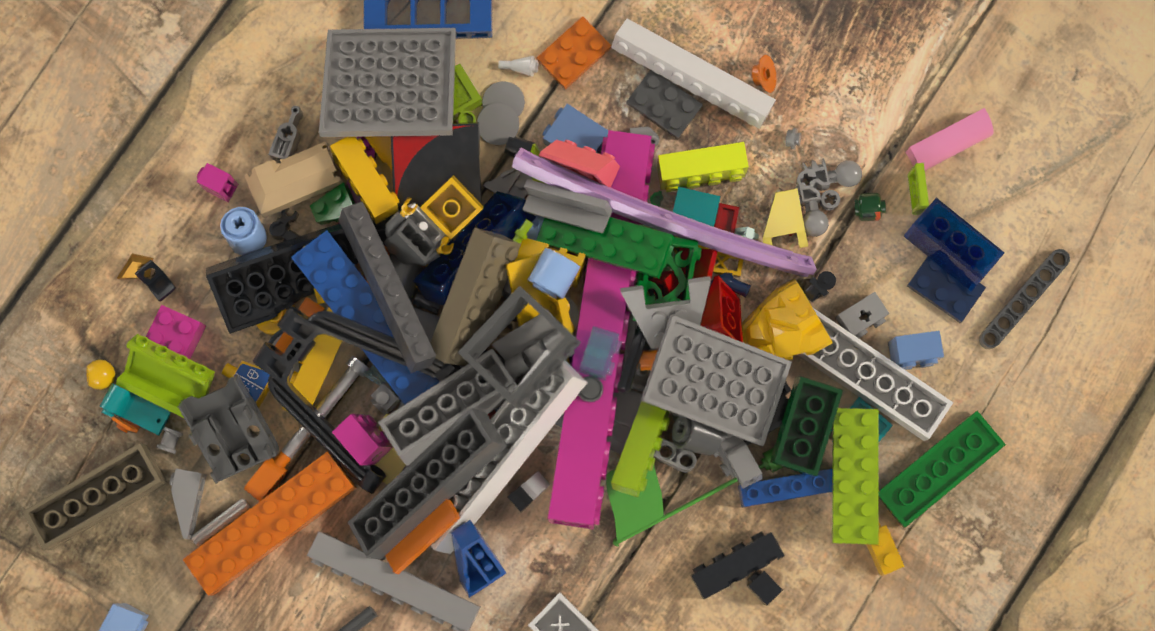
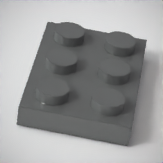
M651 69L626 101L627 105L677 140L703 107L702 103Z

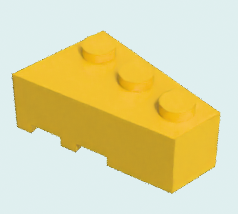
M529 238L522 240L515 261L541 253L545 248L555 251L580 266L571 284L572 287L577 288L585 267L586 254L579 253L577 257L567 253L568 250L565 248L557 250L549 247L547 243Z

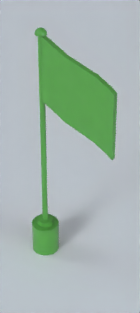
M774 447L762 453L764 458L761 459L762 464L758 465L759 469L765 468L766 471L771 470L774 473L783 468L782 466L769 463ZM653 467L652 471L647 472L646 479L648 481L645 491H640L638 498L613 490L611 481L616 468L606 474V487L615 519L616 538L613 540V544L618 547L621 542L738 481L735 477L664 515L662 492L655 467Z

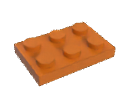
M582 16L536 59L566 90L611 49L612 45Z

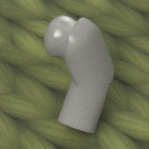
M650 127L630 128V133L652 136L651 143L655 144V146L658 145L659 136Z

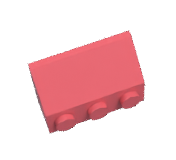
M556 139L539 154L544 159L610 188L620 168L613 155L605 152L602 155L598 154L588 146L583 148L577 147V144L570 140L563 142Z

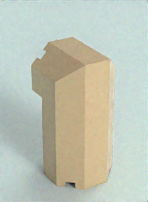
M325 142L285 159H280L281 163L276 164L275 160L263 163L251 170V176L248 173L245 175L263 218L332 190L343 183Z

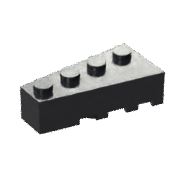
M761 531L751 537L752 541L744 545L741 542L731 548L732 553L726 556L724 553H721L712 558V564L705 566L703 563L692 569L694 574L690 575L702 599H706L729 587L733 582L742 580L749 576L751 572L768 566L771 561L784 557L785 555L773 533L764 534Z

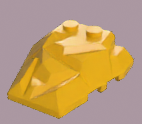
M795 278L776 288L742 322L743 343L786 360H791L793 355L805 353L806 356L814 354L833 343Z

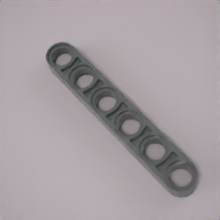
M1057 249L1049 254L979 336V343L983 348L990 350L997 347L1069 264L1070 256L1067 251ZM1055 254H1061L1064 257L1063 265H1057L1054 262L1053 257ZM1044 269L1050 272L1051 278L1049 281H1044L1040 278L1041 270ZM1031 285L1036 288L1037 294L1035 297L1027 295V286ZM1018 301L1023 305L1021 313L1014 312L1012 309L1013 302ZM1005 317L1008 319L1009 327L1007 329L1000 328L998 325L999 318ZM987 333L995 336L996 340L993 345L986 344L984 336Z

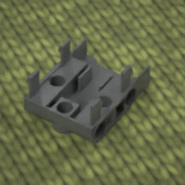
M239 374L229 378L225 387L201 398L190 396L182 400L178 405L191 430V434L188 436L193 445L198 444L212 469L210 475L215 484L265 460H269L279 452V446ZM255 425L259 428L260 431L253 432L250 430L249 426ZM210 444H217L220 450L212 449ZM245 453L250 459L244 460L240 454Z

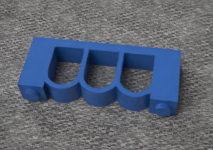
M364 0V29L456 28V39L493 38L492 0H470L469 24H446V5L448 0H440V24H417V4L419 0H410L411 25H388V3L390 0Z

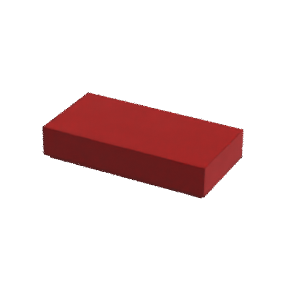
M719 203L714 227L734 233L740 207Z

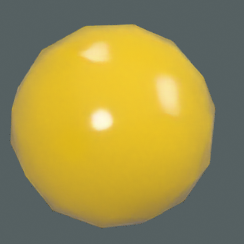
M95 360L86 366V377L89 387L103 390L114 382L115 369L106 360Z

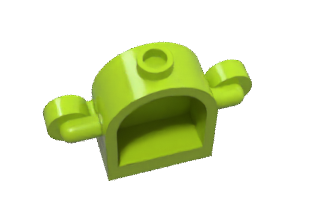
M459 63L455 66L453 121L458 119L459 122H476L475 115L471 111L483 105L482 98Z

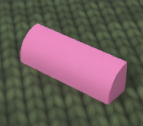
M985 108L912 145L908 148L906 154L913 166L916 163H924L926 171L992 136L993 125Z

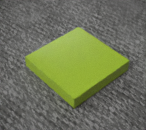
M916 163L907 176L912 214L921 215L929 206L924 163Z

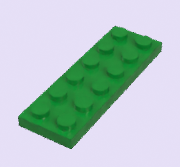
M609 217L603 233L544 218L536 241L547 243L549 247L559 250L560 248H565L568 250L567 252L579 255V253H583L590 259L660 278L674 236Z
M975 411L878 491V498L900 525L906 528L1006 444L978 411Z

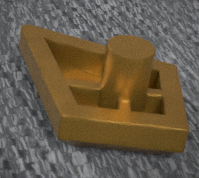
M132 253L118 274L117 279H139L135 272L148 261H153L154 258ZM152 268L145 271L144 277L151 276Z

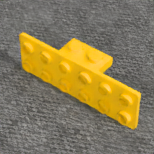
M542 252L507 263L506 269L511 293L521 286L573 334L574 325L570 320V305L566 297L563 299L556 297L555 299L533 287V283L528 280ZM529 303L517 315L519 327L540 314ZM568 356L567 359H566V361L570 364L569 356Z

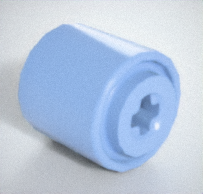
M236 207L225 213L221 219V233L235 253L242 256L260 250L266 244V230L253 210L247 207Z
M545 248L528 280L533 283V287L555 299L556 297L563 299L580 266L559 253Z

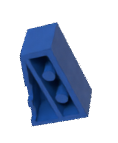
M471 520L451 532L459 581L469 598L506 574L497 556Z

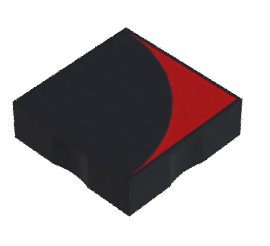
M479 122L453 123V135L391 136L393 191L400 202L398 207H401L408 198H411L408 204L416 203L421 207L453 175L482 204Z

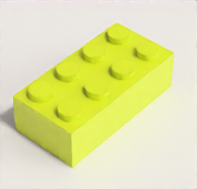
M744 142L658 155L656 165L660 190H666V192H674L678 190V187L687 186V189L700 187V184L708 183L710 186L718 185L724 180L738 182L745 177L749 168Z

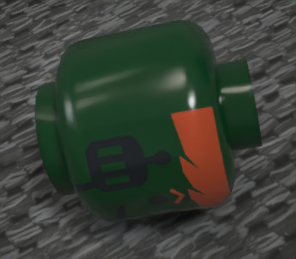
M862 193L858 196V199H855V216H859L861 221H878L881 219L882 213H886V201L881 200L879 193Z

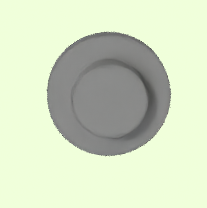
M793 128V130L788 129L786 147H791V149L795 150L796 145L800 146L801 133H798L797 128Z

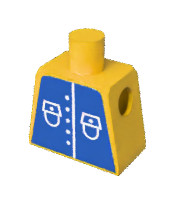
M242 361L238 368L227 363L221 374L227 378L239 374L250 396L254 399L258 408H260L270 391L268 387L269 374L256 365Z

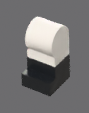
M538 471L513 491L508 498L522 513L550 483Z

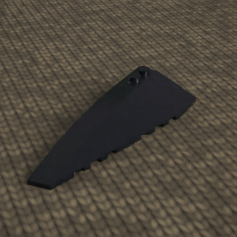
M395 214L377 224L371 218L383 245L387 238L385 235L386 224ZM341 224L298 236L207 267L206 277L229 334L271 320L278 313L285 309L287 310L303 297L306 298L312 294L314 287L291 257L325 231L330 233L353 265L357 264L358 260Z

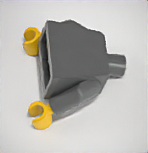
M408 198L402 205V211H398L387 222L385 230L387 238L384 241V245L387 247L388 252L395 255L403 264L426 266L439 258L441 253L450 254L454 243L447 246L449 237H443L440 247L437 248L409 217L406 218V215H412L418 207V204L414 208L408 207L407 204L411 200V198Z

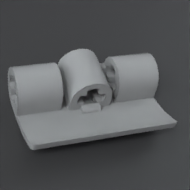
M539 314L494 342L492 346L504 358L506 370L516 380L530 371L546 349L552 351L562 341L564 336Z

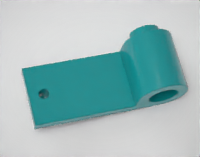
M111 383L100 404V407L103 408L102 413L110 417L116 414L160 436L172 413Z

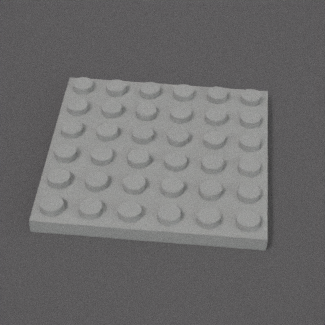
M456 28L328 30L319 124L320 137L453 135Z

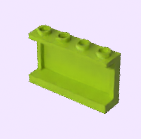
M136 334L127 342L126 347L130 351L125 370L117 378V386L182 418L184 417L178 408L182 400L190 396L201 398L209 394L215 371L139 334Z

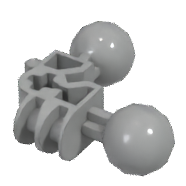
M822 158V163L817 165L815 160H812L809 167L802 162L803 171L797 177L795 188L798 189L801 207L805 206L806 214L803 216L807 235L814 237L823 235L829 226L827 216L818 209V203L821 200L819 190H829L830 184L837 182L844 187H852L860 182L862 170L859 164L854 161H843L836 167V170L827 171L824 158ZM803 179H806L807 182H810L808 186H806L805 182H803Z

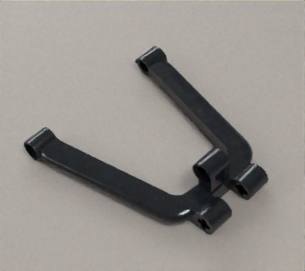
M290 306L277 324L281 330L294 338L283 353L273 344L265 342L252 361L257 367L269 374L268 387L273 397L358 481V485L362 489L374 494L385 479L386 473L376 465H359L332 433L335 428L291 384L289 375L297 360L301 362L305 360L316 344L313 339L320 334L332 336L404 366H407L394 337L333 312L319 311L308 317L299 309ZM435 358L431 366L418 371L432 378L436 377L441 382L461 368L458 365L447 364Z

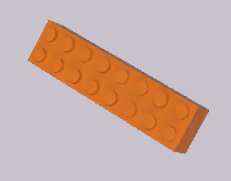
M327 451L182 560L207 595H215L357 489V487L341 465Z

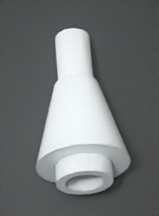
M534 56L512 61L499 60L498 67L499 69H512V71L533 77L534 73L538 72V60H535Z

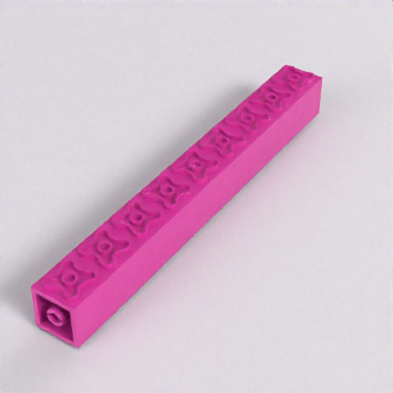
M608 130V137H603L601 155L603 152L613 155L615 161L620 165L611 188L647 202L649 185H646V183L650 184L655 153V144L651 143L652 136ZM613 212L610 217L637 225L641 224ZM588 258L576 338L581 343L574 350L572 367L582 378L587 376L598 378L603 385V394L595 402H585L577 395L564 412L548 520L552 524L594 530V525H599L604 494V487L600 485L601 480H606L611 442H607L608 436L612 437L617 408V398H614V393H619L617 386L621 377L624 354H620V352L625 350L630 318V311H627L629 307L621 294L620 288L634 287L636 272Z

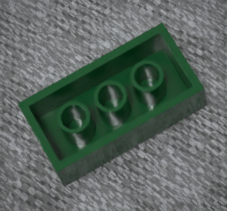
M802 376L795 377L769 463L810 476H818L843 390Z

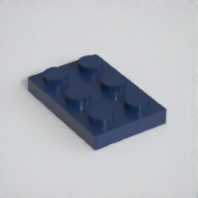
M933 250L907 285L911 290L959 323L963 322L986 289L984 285Z

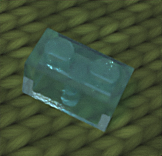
M593 326L579 368L580 373L605 381L607 375L612 376L615 367L612 359L614 354H619L622 342L618 341V333Z

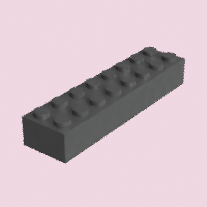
M472 407L469 408L348 522L367 558L384 560L386 558L385 555L446 499L449 500L507 447L486 412Z

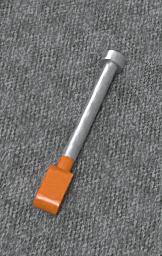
M353 355L346 363L349 366L348 369L316 407L324 417L331 411L359 375L364 377L369 370L366 365ZM301 425L276 458L266 460L245 485L244 490L259 502L270 495L286 476L288 470L285 466L311 434Z

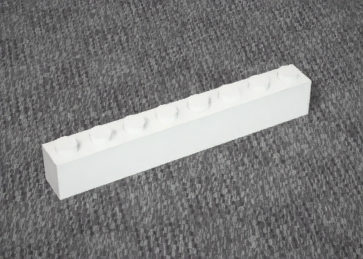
M629 19L625 20L614 37L611 48L618 53L631 58L638 64L651 69L655 73L662 75L673 83L682 86L693 94L704 98L711 104L724 109L731 115H735L758 129L761 128L776 99Z

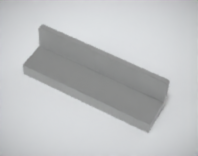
M527 179L524 185L528 193V198L523 207L524 212L594 232H604L612 213L608 201Z

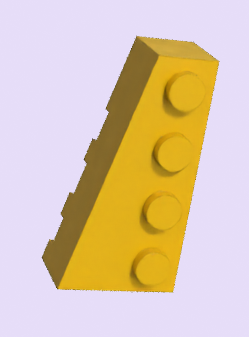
M345 137L330 145L334 162L337 166L339 165L346 180L350 178L349 182L357 196H361L360 200L364 203L367 212L375 224L399 211L398 203L400 202L394 191L389 192L386 187L389 184L382 173L379 175L376 171L377 164L372 156L368 157L364 152L366 147L361 138Z

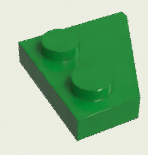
M343 182L309 206L315 221L320 225L330 224L333 221L339 222L342 208L356 203L348 185Z

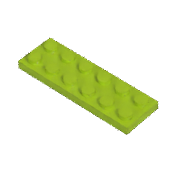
M838 408L832 426V543L878 544L879 409Z

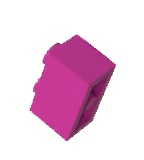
M208 163L197 174L198 180L196 182L206 192L228 203L239 185L230 174Z

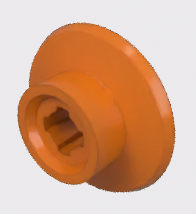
M763 55L758 65H754L752 68V79L756 86H762L766 92L772 93L776 87V69L771 57Z

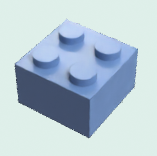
M940 331L896 336L888 342L891 361L905 370H910L919 364L921 368L932 367L938 363V360L944 357Z

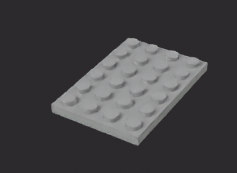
M670 315L640 401L759 446H764L792 362L677 316Z

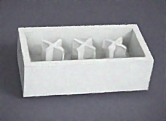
M561 592L528 625L533 631H599Z

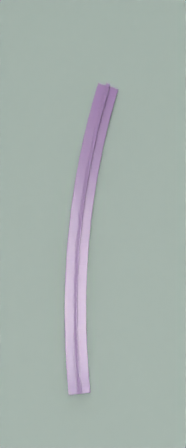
M520 148L513 160L512 167L551 186L606 200L609 202L613 213L659 231L672 234L678 238L698 240V245L802 277H808L809 274L814 275L817 270L810 256L793 253L789 250L724 231L652 205L584 177L547 159L540 158L523 148Z

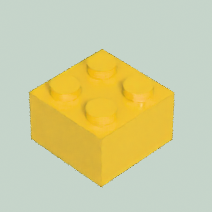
M453 175L420 208L452 239L484 206Z

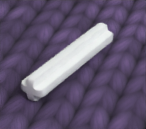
M240 499L192 535V541L197 546L203 544L250 508L248 502L245 499Z

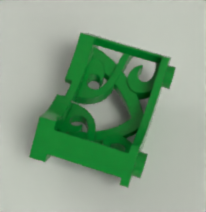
M674 237L663 269L668 265L675 274L679 284L666 296L662 297L660 288L654 282L648 280L649 275L637 272L635 286H643L645 305L690 300L688 280L693 279L696 260L699 261L701 256L698 240ZM675 246L689 249L686 260L680 258V254L683 251L678 252L674 258L671 256ZM687 266V268H686V274L684 275V273H683V271H682L681 268H684V267ZM649 289H653L656 292V300L655 294L653 296L647 294ZM683 292L682 300L676 298Z

